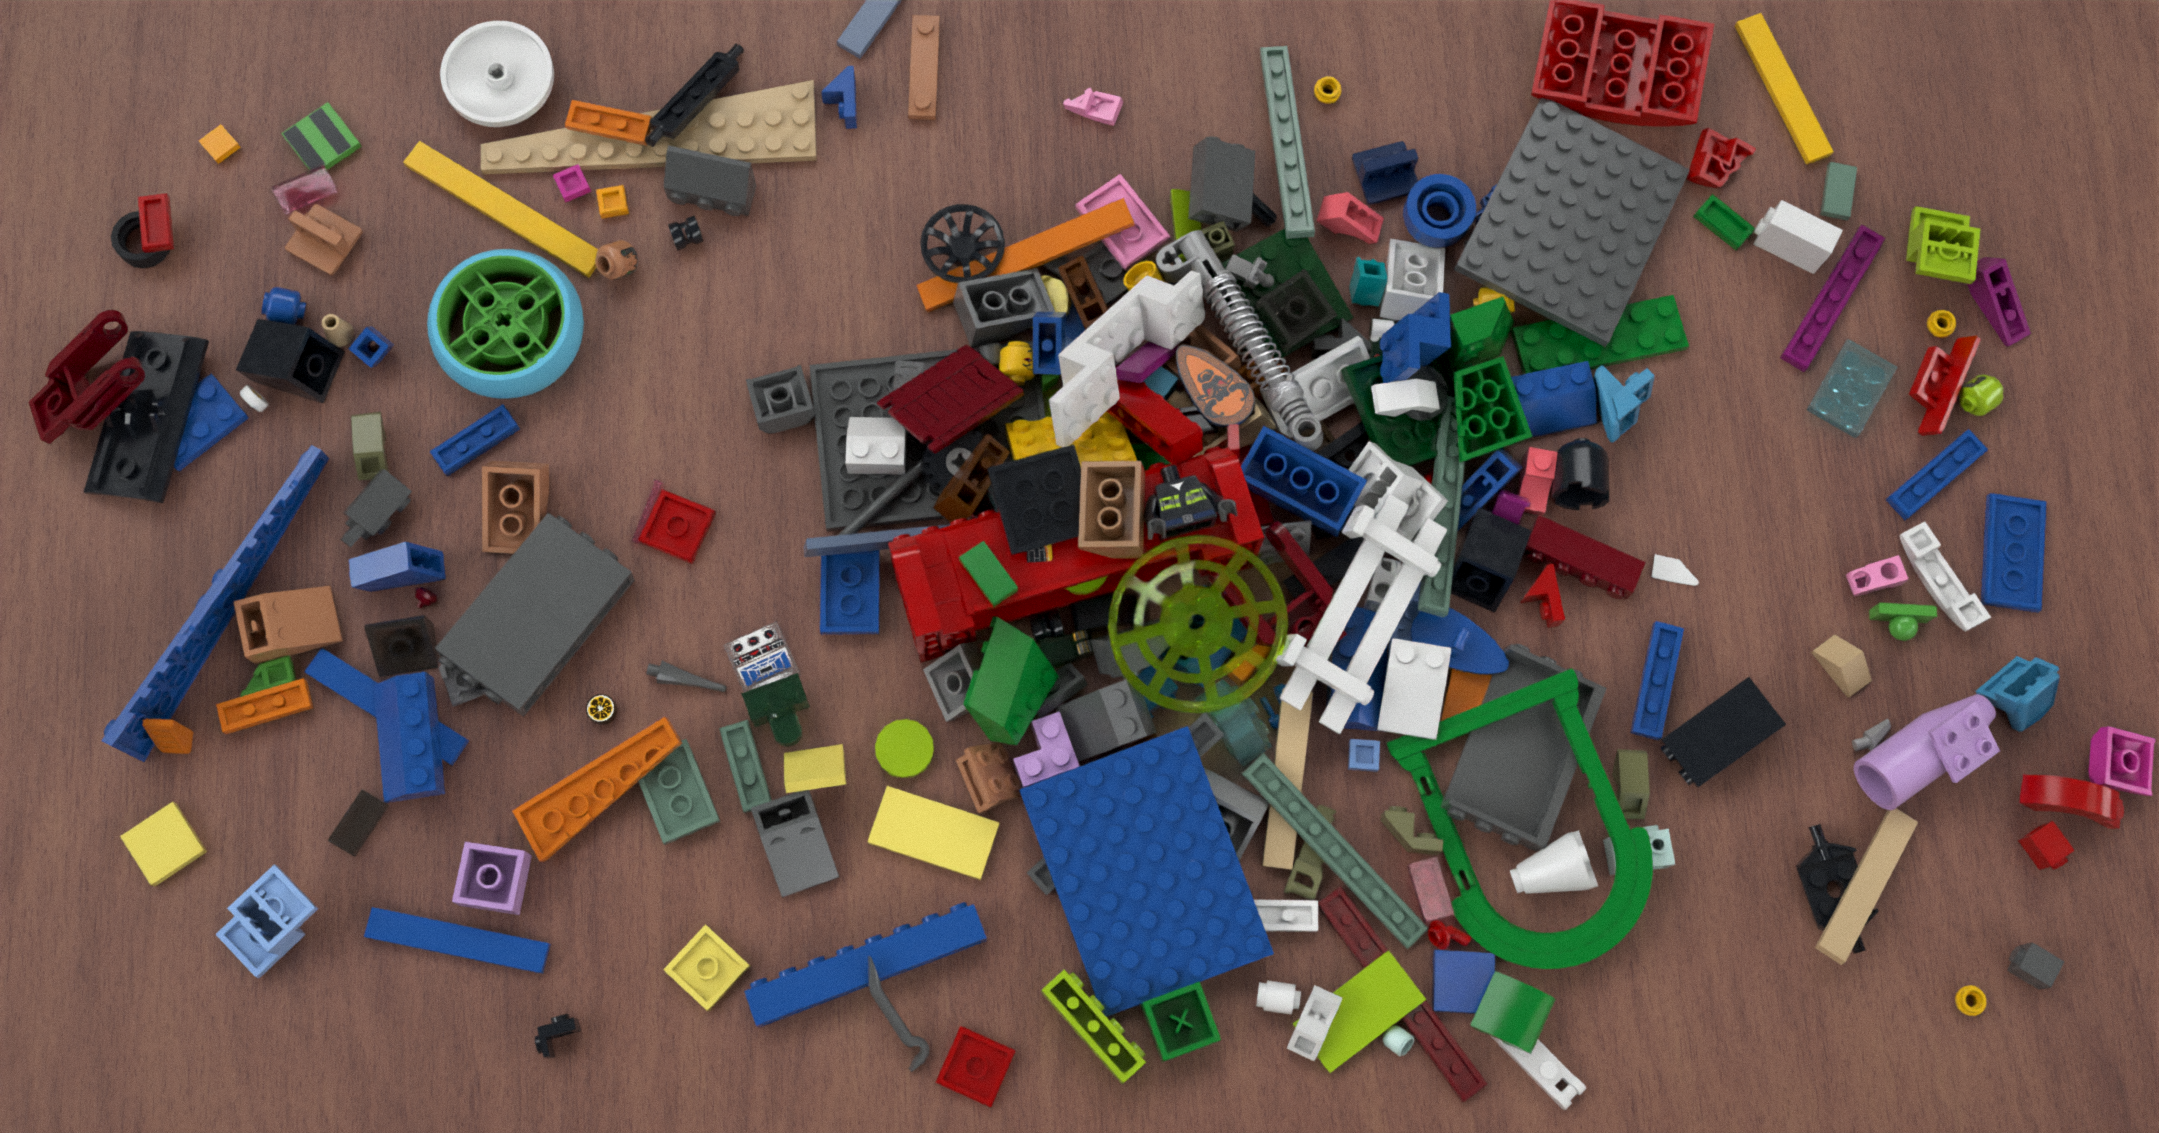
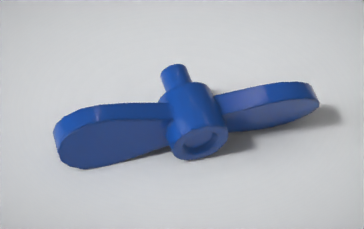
M1265 696L1260 698L1261 705L1270 717L1268 719L1273 729L1278 728L1279 715H1275Z

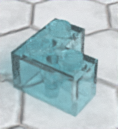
M1222 679L1195 698L1202 715L1206 713L1225 734L1222 740L1228 752L1242 766H1245L1272 747L1266 736L1270 732L1264 722L1258 719L1256 715L1259 713V709L1252 699H1245L1236 685L1231 687Z

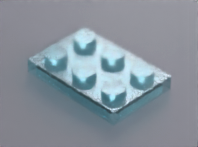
M1847 339L1806 410L1850 436L1857 438L1898 367Z

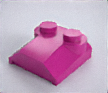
M2109 726L2100 727L2098 732L2093 735L2090 744V781L2119 791L2152 796L2153 754L2156 739Z

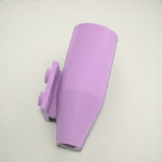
M1976 694L1920 715L1854 763V774L1857 782L1874 803L1886 810L1896 809L1945 772H1948L1953 783H1957L2000 752L1988 727L1996 717L1993 705L1984 696Z

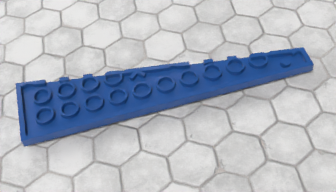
M311 445L308 451L301 455L298 465L224 569H219L215 572L211 581L212 586L206 594L199 598L192 614L183 624L180 631L116 720L113 719L107 724L102 742L145 762L155 744L142 726L143 720L145 718L171 719L236 613L233 601L245 598L330 459L321 449Z

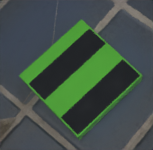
M328 102L281 133L315 178L362 147Z

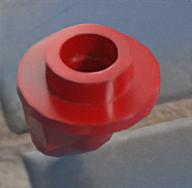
M1434 920L1430 923L1428 930L1429 940L1440 950H1444L1449 946L1450 939L1463 946H1467L1471 940V936L1452 925L1446 926L1439 920Z

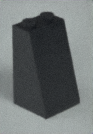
M1748 677L1661 739L1664 745L1660 749L1670 762L1676 759L1682 767L1678 772L1688 786L1694 783L1696 787H1700L1784 727L1786 723L1751 678Z

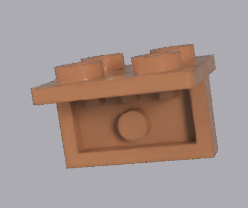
M314 204L309 213L306 212L303 215L294 210L288 218L296 231L286 244L285 250L333 276L363 231L355 224L318 204Z
M1002 743L968 747L964 750L965 755L956 759L978 814L985 813L1007 800L1022 797L1019 791L1021 789L1020 780L1014 773L1009 761L1008 752Z

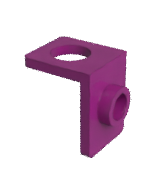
M1501 489L1492 513L1519 524L1525 507H1530L1531 503L1528 498Z

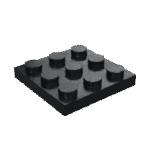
M1074 444L987 468L1011 556L1079 537L1081 466Z

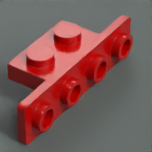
M1977 335L1957 338L1950 355L1946 354L1938 346L1928 347L1908 394L1927 409L1918 430L1920 435L1941 434L1946 427L1947 420L1957 401V396L1967 377V372L1981 341Z

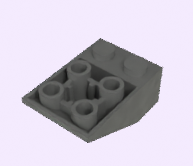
M809 790L798 791L751 808L782 898L839 878Z

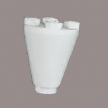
M1579 830L1565 834L1546 846L1545 849H1541L1517 864L1516 869L1510 870L1517 893L1523 891L1526 894L1582 891L1598 886Z

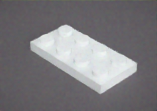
M1359 336L1292 372L1295 375L1294 380L1299 382L1304 391V401L1310 408L1311 413L1319 421L1354 403L1340 370L1345 366L1370 359L1363 339ZM1288 375L1286 380H1292V376ZM1260 391L1272 420L1277 427V431L1293 437L1282 420L1281 415L1273 411L1267 399L1264 398L1266 392Z

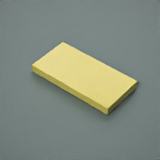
M887 786L867 842L868 844L981 880L1000 823Z

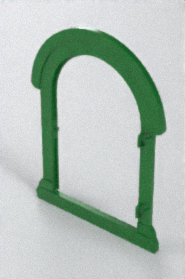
M1572 668L1440 721L1436 740L1405 735L1387 742L1388 750L1393 758L1399 762L1402 768L1411 772L1437 838L1443 840V852L1461 894L1460 897L1455 898L1451 902V911L1466 932L1482 947L1506 961L1530 968L1561 969L1589 962L1612 949L1630 932L1639 919L1646 905L1653 877V857L1648 832L1643 827H1636L1630 830L1576 706L1579 700L1578 678ZM1554 699L1551 702L1582 774L1585 773L1589 783L1587 786L1595 794L1594 802L1614 848L1616 869L1614 883L1608 898L1590 919L1565 931L1543 933L1526 930L1512 924L1503 918L1486 899L1452 817L1447 815V810L1440 808L1444 797L1427 756L1422 751ZM1421 777H1425L1432 792L1430 796H1427L1420 780ZM1460 871H1464L1470 885L1469 890H1466L1459 875Z

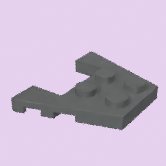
M1103 242L1083 255L1107 306L1129 292L1123 280L1130 269L1125 271ZM1064 255L1041 266L1063 279L1058 267L1070 262V260Z

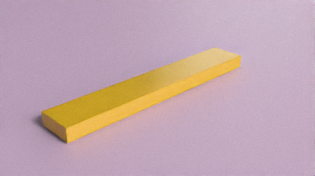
M1762 13L1737 21L1734 27L1806 165L1831 156L1834 151Z

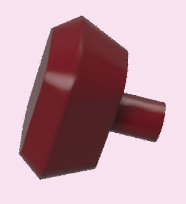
M420 587L415 590V598L419 600L418 608L422 609L424 604L431 606L437 602V596L427 588Z

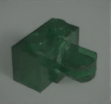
M798 673L741 693L754 727L769 723L776 742L784 747L794 746L801 740L802 728L796 712L809 708L810 704Z

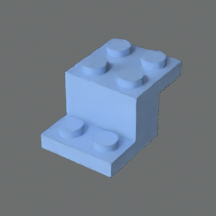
M274 864L227 908L234 917L216 933V936L256 978H260L306 935L299 927L318 908Z

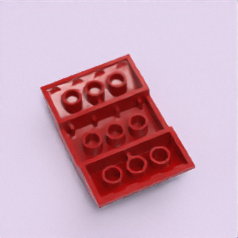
M1550 0L1531 92L1532 96L1539 100L1544 98L1555 101L1585 117L1613 123L1654 127L1685 126L1697 123L1714 23L1661 14L1657 20L1605 11V5L1579 0Z

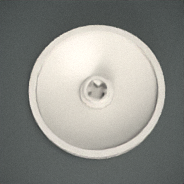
M489 21L465 30L454 39L443 57L440 78L448 101L461 116L479 125L504 127L524 121L543 106L552 90L554 66L546 45L533 31L514 22Z

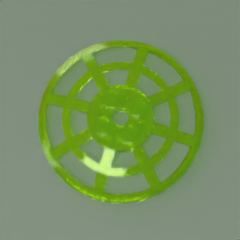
M1204 535L1179 537L1163 542L1136 560L1123 575L1114 592L1108 619L1110 646L1117 665L1129 683L1150 701L1164 708L1188 713L1212 712L1233 706L1260 688L1273 673L1278 663L1275 661L1278 655H1282L1288 628L1287 607L1282 590L1273 573L1262 560L1247 548L1233 541ZM1187 544H1213L1230 549L1236 554L1226 567L1211 561H1190ZM1176 548L1178 564L1161 571L1148 584L1134 576L1139 568L1151 558L1165 550ZM1246 560L1252 563L1265 578L1274 600L1255 602V598L1248 585L1236 574ZM1192 569L1210 570L1220 575L1210 588L1195 586ZM1180 572L1182 589L1176 591L1170 597L1156 589L1165 579ZM1230 581L1241 591L1246 604L1229 607L1221 596V593ZM1126 587H1129L1141 594L1135 609L1134 630L1117 634L1119 604ZM1150 599L1163 607L1160 623L1143 627L1144 611ZM1276 612V635L1272 649L1267 659L1252 650L1258 633V614ZM1195 614H1200L1204 617V624L1199 629H1192L1188 626L1190 617ZM1249 616L1248 632L1244 643H1241L1230 636L1233 619ZM1159 635L1164 636L1171 648L1162 662L1152 653L1146 639ZM1137 642L1145 659L1157 670L1148 686L1129 668L1123 657L1121 646ZM1223 646L1236 653L1226 664L1212 670L1209 655L1214 654ZM1180 655L1198 659L1200 673H1185L1172 668ZM1244 659L1259 669L1255 676L1242 687L1228 695L1218 697L1215 680L1232 672ZM1167 677L1184 683H1203L1207 700L1183 701L1167 697L1159 693Z

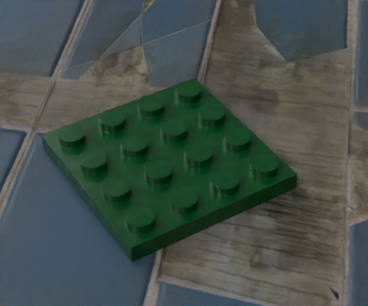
M1284 228L1236 254V256L1252 264L1258 257L1267 262L1263 273L1270 274L1273 277L1274 284L1271 287H1263L1262 284L1258 283L1254 289L1245 288L1242 286L1244 282L1236 279V284L1241 287V292H1244L1245 299L1250 301V306L1254 308V314L1259 316L1258 321H1261L1263 328L1268 331L1267 336L1272 338V343H1275L1277 346L1276 350L1281 352V358L1313 342L1314 338H1318L1338 328L1341 318L1347 322L1354 318L1308 237L1286 239ZM1230 258L1221 263L1224 268H1226ZM1209 270L1208 273L1211 275L1213 279L1215 276L1213 275L1211 270ZM1227 297L1224 298L1227 303L1230 302ZM1266 337L1263 343L1270 342V340ZM1270 345L1268 351L1274 350V346ZM1275 352L1272 357L1276 358L1279 354Z
M1444 352L1427 366L1433 367L1442 375L1448 387L1447 396L1455 398L1454 373ZM1383 355L1345 366L1340 370L1372 443L1380 447L1392 460L1408 466L1434 459L1437 456L1438 428L1441 427L1442 413L1431 420L1425 421L1410 418L1405 413L1396 417L1375 414L1371 386L1383 383V377L1380 374ZM1450 412V414H1451L1455 419H1457L1456 415H1455L1454 413Z

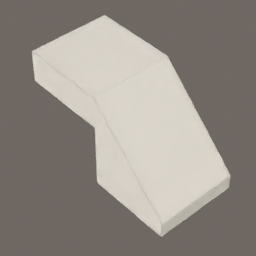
M1410 379L1371 386L1375 414L1396 417L1410 410L1432 413L1440 409L1436 383L1433 381Z
M1314 985L1287 1049L1315 1061L1340 1006L1342 997Z

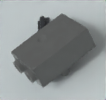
M1214 136L1206 137L1193 146L1188 219L1210 225L1224 221L1227 229L1235 232L1251 223L1252 214L1266 227H1270L1276 221L1277 215L1253 193L1255 150L1245 148L1242 144H1231L1221 141L1220 138Z

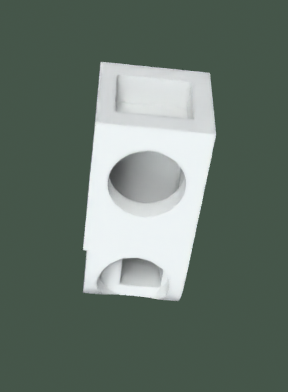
M1385 557L1381 558L1372 575L1364 608L1377 612L1401 567V561Z

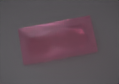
M325 164L272 186V190L285 214L338 192Z
M1433 857L1408 864V872L1423 922L1427 923L1453 916L1454 911L1438 858Z

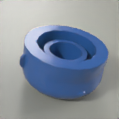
M1446 174L1429 175L1415 183L1409 192L1403 208L1404 223L1409 234L1420 244L1431 248H1445L1456 244L1467 234L1476 215V202L1469 187L1458 178ZM1427 207H1442L1449 213L1451 218L1446 221H1436L1428 214Z

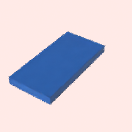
M1989 493L1986 496L1981 587L1982 605L2036 613L2042 611L2047 501Z

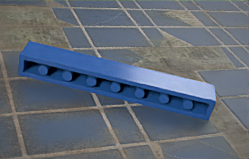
M967 902L957 904L949 908L951 911L949 914L939 917L938 913L928 915L921 919L922 924L912 928L910 923L893 929L894 934L882 938V935L879 934L864 940L866 945L854 949L853 945L846 946L837 950V956L825 960L824 956L817 957L808 961V967L797 971L796 967H791L779 972L780 978L769 982L767 978H762L750 983L751 989L744 992L756 1026L759 1028L868 987V956L872 957L881 982L986 942L987 938L974 904L970 906L967 905Z

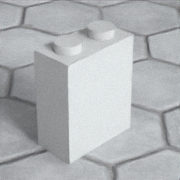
M1781 200L1775 209L1770 207L1764 218H1761L1754 231L1758 236L1753 245L1814 274L1832 254L1843 230Z

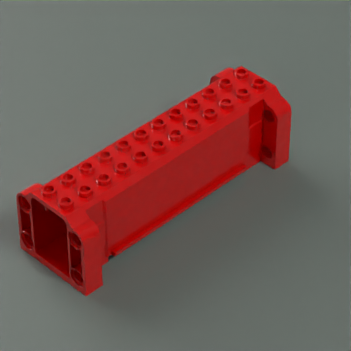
M1213 447L1204 451L1203 455L1191 457L1177 465V469L1181 478L1194 475L1198 478L1199 482L1208 485L1223 499L1235 501L1238 516L1228 513L1226 514L1227 521L1222 522L1217 513V519L1213 527L1160 541L1158 533L1153 534V539H1148V529L1144 522L1143 558H1110L1080 550L1078 548V537L1052 544V561L1027 563V552L1011 556L1000 514L995 510L982 512L978 515L979 518L968 521L967 518L956 519L947 527L931 526L921 531L922 534L910 537V534H903L893 538V542L888 543L890 557L920 663L940 658L945 655V650L955 648L959 644L976 641L975 631L991 628L990 623L993 616L999 617L1008 623L1068 606L1074 602L1089 600L1187 572L1196 567L1200 577L1207 576L1218 565L1222 566L1221 569L1223 571L1227 570L1228 575L1253 568L1263 543L1264 535L1237 455L1232 453L1229 447L1224 449ZM1164 462L1149 466L1148 470L1145 471L1144 510L1147 499L1153 495L1155 486L1164 483L1160 470L1173 464L1165 465ZM983 541L1018 586L1016 593L995 607L991 605L959 561L961 555ZM1107 576L1103 585L1098 590L1089 594L1076 595L1064 589Z

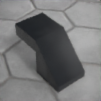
M1115 594L1071 604L1076 632L1083 630L1099 632L1111 626H1135L1142 623L1136 595Z

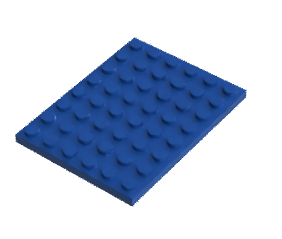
M1188 726L1019 789L1095 996L1105 1008L1101 1012L1106 1017L1274 954Z

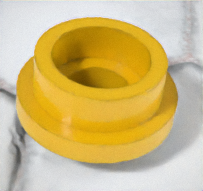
M1330 76L1319 79L1314 87L1315 97L1325 104L1336 102L1342 92L1340 83ZM1329 89L1332 91V93L1326 94L1323 92V90Z
M1937 310L1928 317L1927 328L1936 337H1948L1956 328V319L1949 311ZM1937 321L1943 323L1944 328H1941L1937 324Z
M1964 986L1957 991L1955 1003L1961 1013L1967 1016H1976L1984 1011L1986 996L1976 986ZM1967 996H1971V997H1972V999H1973V1005H1972V1006L1967 1005V1003H1966V997H1967Z

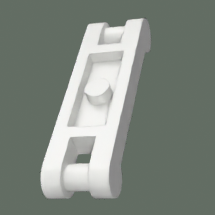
M1492 1037L1563 1110H1566L1572 1104L1571 1100L1576 1094L1581 1095L1586 1090V1086L1539 1040H1537L1532 1053L1529 1054L1504 1044L1500 1039ZM1561 1079L1568 1085L1562 1092L1555 1087Z

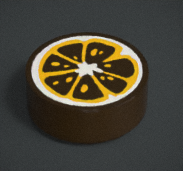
M597 694L587 702L586 714L592 722L605 725L615 718L617 706L610 696Z

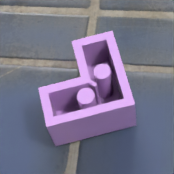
M1060 712L1032 721L1031 729L1039 750L1013 759L1014 768L1022 788L1080 767Z

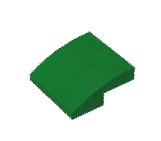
M1495 971L1470 1026L1475 1030L1500 1039L1504 1044L1531 1054L1556 999L1528 984Z

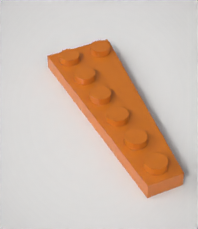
M663 717L512 810L540 862L548 860L682 744L669 718Z

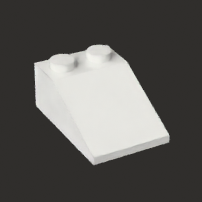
M1390 239L1386 263L1388 280L1381 299L1380 317L1400 321L1408 313L1413 314L1438 292L1443 293L1445 248H1431L1419 243Z
M1392 638L1377 730L1436 740L1451 648Z

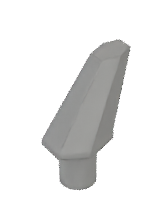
M1888 718L1869 730L1864 731L1862 738L1852 740L1854 750L1860 751L1868 748L1871 751L1876 748L1891 729Z

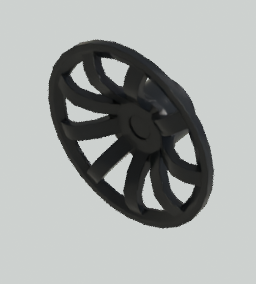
M969 204L948 206L935 213L926 223L920 241L921 253L928 268L941 279L957 284L989 276L1001 262L1005 249L1004 234L999 222L986 210ZM966 212L963 231H958L951 213ZM973 213L987 221L971 234V222ZM942 217H944L952 236L950 237L942 231L933 228ZM993 227L998 241L987 240L979 242L980 237ZM928 236L938 238L946 246L928 250ZM988 248L998 249L992 263L979 254V252ZM936 255H948L949 259L944 263L941 270L931 260V257ZM977 261L986 269L979 274L971 276L969 263ZM955 264L958 267L962 266L964 277H955L947 273Z

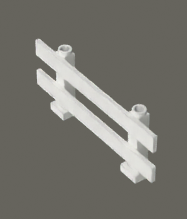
M1391 494L1387 495L1375 519L1372 518L1375 510L1369 506L1363 505L1354 508L1342 533L1351 539L1362 536L1364 540L1307 647H1304L1307 639L1298 634L1287 635L1273 660L1283 667L1296 666L1279 699L1297 710L1302 709L1317 679L1335 689L1319 723L1337 734H1340L1356 703H1361L1365 706L1372 699L1374 690L1370 689L1371 687L1367 685L1372 672L1423 575L1434 577L1441 567V562L1438 561L1434 554L1447 529L1430 518H1426L1414 542L1409 541L1396 532L1409 505ZM1386 551L1403 563L1346 671L1327 660Z

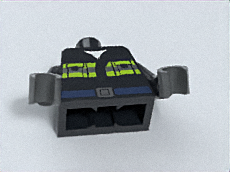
M1171 465L1160 470L1164 483L1155 486L1153 495L1147 499L1143 519L1148 529V539H1153V534L1158 533L1159 539L1162 541L1213 527L1217 519V513L1222 522L1227 521L1226 514L1231 513L1235 516H1238L1235 501L1223 499L1208 485L1199 482L1198 478L1194 475L1181 478L1177 466Z

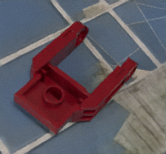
M106 310L98 314L49 362L45 377L49 378L48 383L28 402L41 441L51 444L69 426L78 430H93L144 381L145 372L139 359L132 356L116 362L109 370L106 369L91 385L88 379L85 378V374L127 334L128 326L121 312ZM109 322L119 323L114 329L108 330L103 328ZM128 368L136 370L130 376L120 375L123 370Z
M1275 521L1264 530V533L1271 545L1306 589L1305 593L1298 595L1267 619L1266 622L1240 586H1235L1228 575L1221 569V565L1210 571L1207 576L1213 587L1259 646L1280 648L1287 635L1298 634L1307 639L1304 647H1307L1332 600L1333 589L1289 531L1279 521ZM1344 630L1340 635L1338 641L1347 635Z

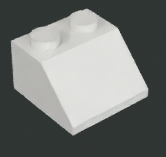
M849 417L845 461L847 473L904 475L906 471L907 430L893 418Z

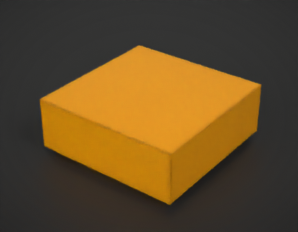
M221 124L199 140L200 144L218 164L241 148Z
M624 185L596 189L601 219L629 214Z

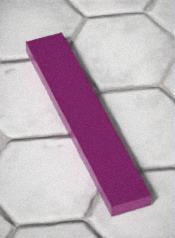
M1860 225L1781 354L1780 358L1802 372L1807 370L1886 238L1866 226Z

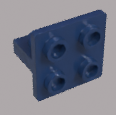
M1400 141L1352 155V161L1368 205L1409 195L1412 187L1418 182L1414 169L1419 158L1415 149L1407 150L1405 143Z

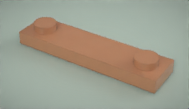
M912 15L908 119L936 120L940 16Z

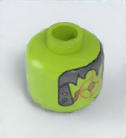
M1985 374L1976 376L1964 384L1959 391L1961 407L1972 415L1984 416L2002 403V384L1995 377Z

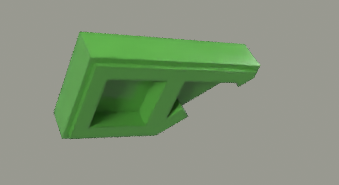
M287 655L260 663L254 671V676L250 683L241 692L240 696L242 697L297 680L292 658Z

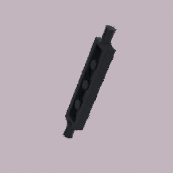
M735 43L727 53L715 52L650 120L653 131L645 138V142L649 146L654 147L662 137H669L674 140L738 73L740 69L739 62L736 59L744 52L743 47Z

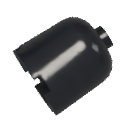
M1578 438L1562 445L1557 451L1555 476L1552 482L1551 496L1555 498V504L1570 510H1580V505H1592V509L1605 506L1609 502V458L1607 452L1602 446L1586 438Z

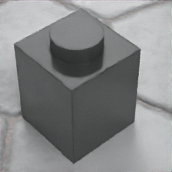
M2031 942L2015 947L2009 957L2011 964L2007 971L2041 990L2052 987L2064 961Z

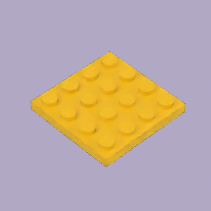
M1108 412L1100 416L1078 439L1070 444L1075 445L1080 466L1081 462L1137 461L1124 425ZM1045 417L1042 420L1035 421L1016 420L1013 423L1005 424L1006 437L1013 460L1062 448L1056 444L1052 417Z

